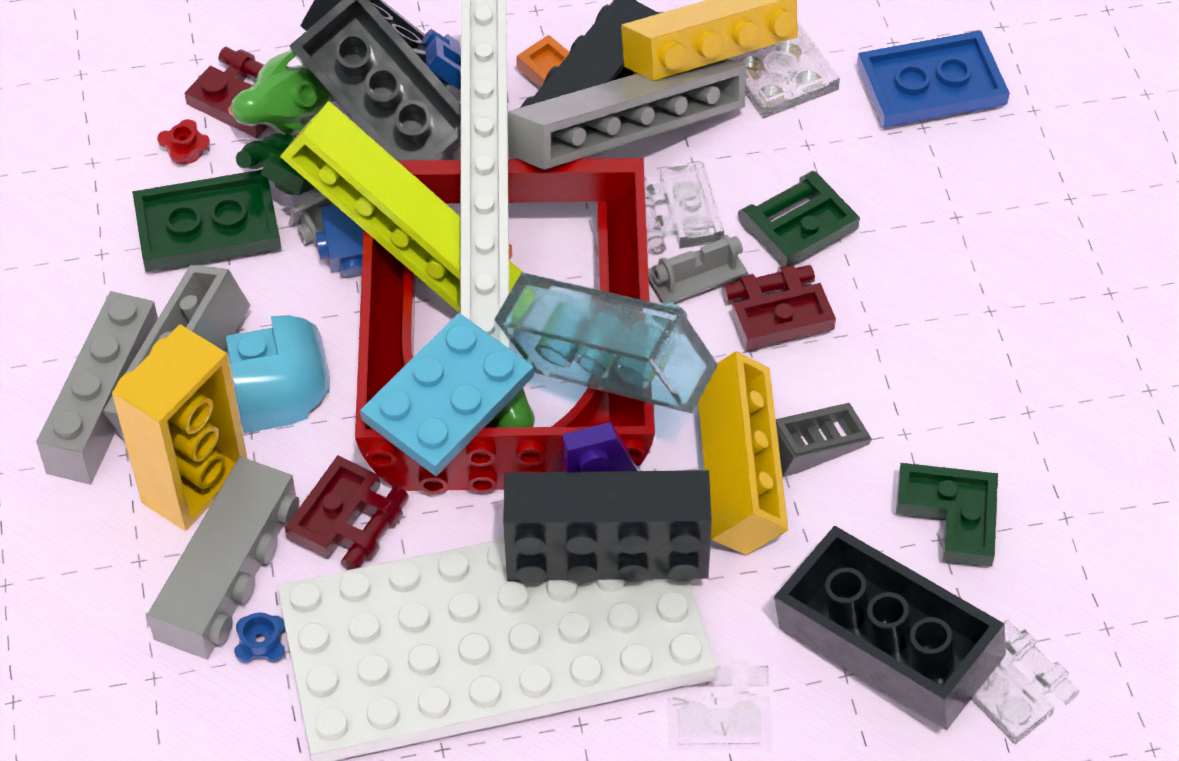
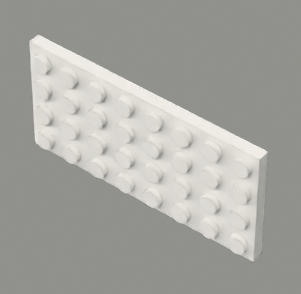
M504 539L277 585L311 761H336L717 679V665L690 581L644 579L640 582L593 580L587 583H577L572 580H548L534 584L522 581H507Z

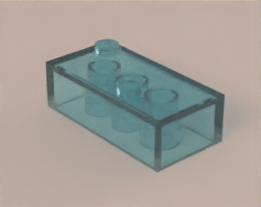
M521 272L494 318V321L522 357L534 366V372L537 374L692 414L718 366L687 319L688 315L685 310L668 301L657 304Z

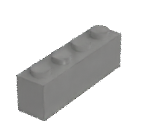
M190 264L126 373L133 371L150 354L154 344L161 338L167 337L179 324L225 351L227 348L226 336L235 334L251 306L230 270ZM112 395L103 412L124 440Z
M114 291L109 292L36 440L46 474L92 484L117 431L103 410L110 400L112 391L115 389L118 381L128 370L158 319L154 301Z
M239 456L147 613L154 640L206 660L209 659L217 644L222 645L226 641L232 628L233 614L240 603L245 604L249 600L255 586V575L262 563L267 564L272 559L278 543V534L284 524H288L299 508L300 500L296 496L293 475Z

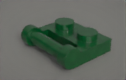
M813 170L801 176L799 183L757 206L749 204L738 211V218L744 230L750 234L754 233L783 266L794 265L857 230L860 217ZM807 198L810 200L772 222L769 220Z

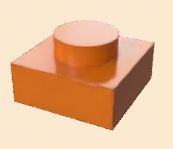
M547 35L516 56L517 68L541 88L548 72L554 66H559L570 52L550 35Z

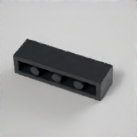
M613 0L610 5H604L599 11L592 27L585 35H580L576 38L567 57L559 66H554L548 72L543 86L533 97L527 98L521 107L638 74L624 67L621 25L660 13L636 0Z

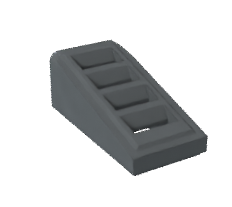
M850 402L776 419L782 477L805 471L865 447L872 441L870 434ZM838 422L846 436H841L833 423ZM818 429H821L827 440H824ZM802 435L805 438L808 445L804 443L803 439L801 438Z

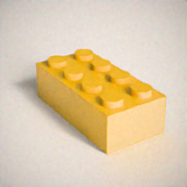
M179 324L167 337L161 338L154 344L150 354L133 371L125 373L120 378L115 389L112 391L141 503L186 532L211 506L239 456L248 458L227 353Z

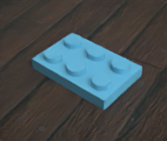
M458 313L360 410L361 420L433 475L437 476L534 377V366L465 316Z

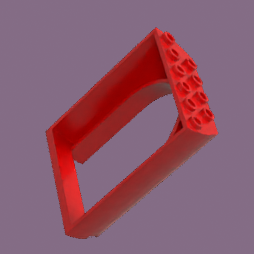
M580 158L545 170L519 159H508V203L597 202L600 354L593 378L582 397L553 426L483 428L437 476L433 475L361 420L360 410L414 357L416 275L366 231L363 232L355 440L363 458L380 478L392 487L397 486L405 491H424L431 494L441 493L445 490H472L478 493L504 490V473L562 472V434L609 422L612 423L625 443L635 464L640 467L651 449L655 436L644 158ZM461 160L398 161L445 204L461 203Z

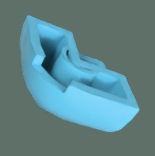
M291 315L271 316L272 328L226 336L244 433L292 425L308 419V412L321 403L326 393H330V375L322 336L317 326L307 319Z

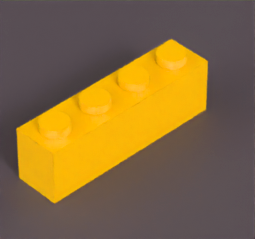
M705 0L622 24L624 67L655 81L797 38V0Z
M735 351L697 376L696 387L704 470H709L711 540L744 555H748L787 532L788 521L770 368Z

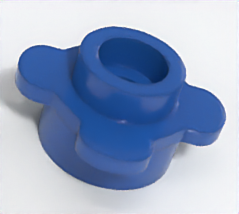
M258 612L238 620L236 631L239 635V644L234 649L236 658L244 663L250 662L253 658H266L270 662L279 661L285 654V647L281 644L282 633L286 630L284 619L280 616H271L267 613ZM257 637H265V640L262 642L256 641Z

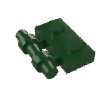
M274 133L265 137L263 141L257 140L247 143L236 155V163L240 168L258 169L263 167L261 175L275 182V187L286 194L299 196L315 189L311 183L280 157L294 140L289 134Z

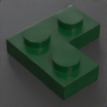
M900 462L896 514L945 519L942 561L992 567L995 557L998 473Z

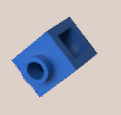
M336 205L321 207L324 231L316 232L320 260L329 258L331 273L341 272L344 276L362 274L364 230Z

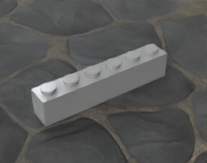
M724 59L655 81L640 74H634L508 111V154L545 170L745 107L746 65L730 59Z

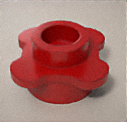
M191 119L182 120L179 124L173 126L170 131H161L157 136L158 144L166 147L170 159L178 164H190L197 161L202 156L203 151L207 150L210 146L209 137L202 135L197 130V123Z

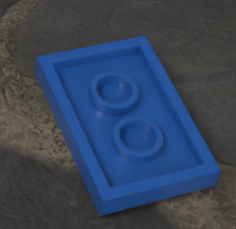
M981 30L858 53L857 66L883 128L1008 104L1010 92Z

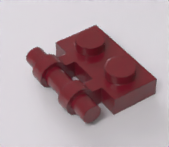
M225 46L220 51L218 60L229 67L223 72L210 65L184 92L186 104L258 139L268 126L261 124L255 126L243 125L229 114L228 107L232 104V100L237 94L252 86L244 82V80L248 76L257 79L259 71L264 64L256 61L253 54L243 49L235 51Z
M793 264L778 267L776 273L755 277L753 273L739 276L737 282L722 285V293L726 303L740 299L743 300L732 304V316L746 350L835 329L836 317L821 283L803 287L805 284L815 282V274L811 265L795 268ZM779 290L782 291V292H779V293H774V294H770V295L763 296V294H766V293H770V292H774V291H779Z
M337 455L285 526L286 538L326 558H329L338 544H341L349 549L342 558L341 565L346 570L360 568L364 561H371L380 548L378 542L386 530L395 527L403 516L402 507L409 499V495L404 489L394 486L386 497L375 493L380 487L379 475ZM364 511L372 515L364 529L360 530L352 526L360 513Z

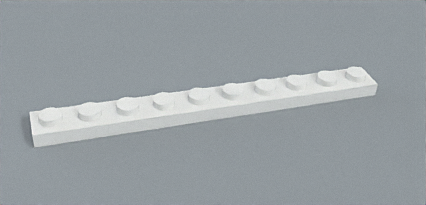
M461 0V314L510 349L506 0Z

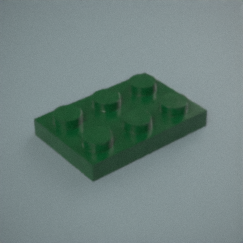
M262 170L132 191L145 272L282 249L269 179L261 175Z

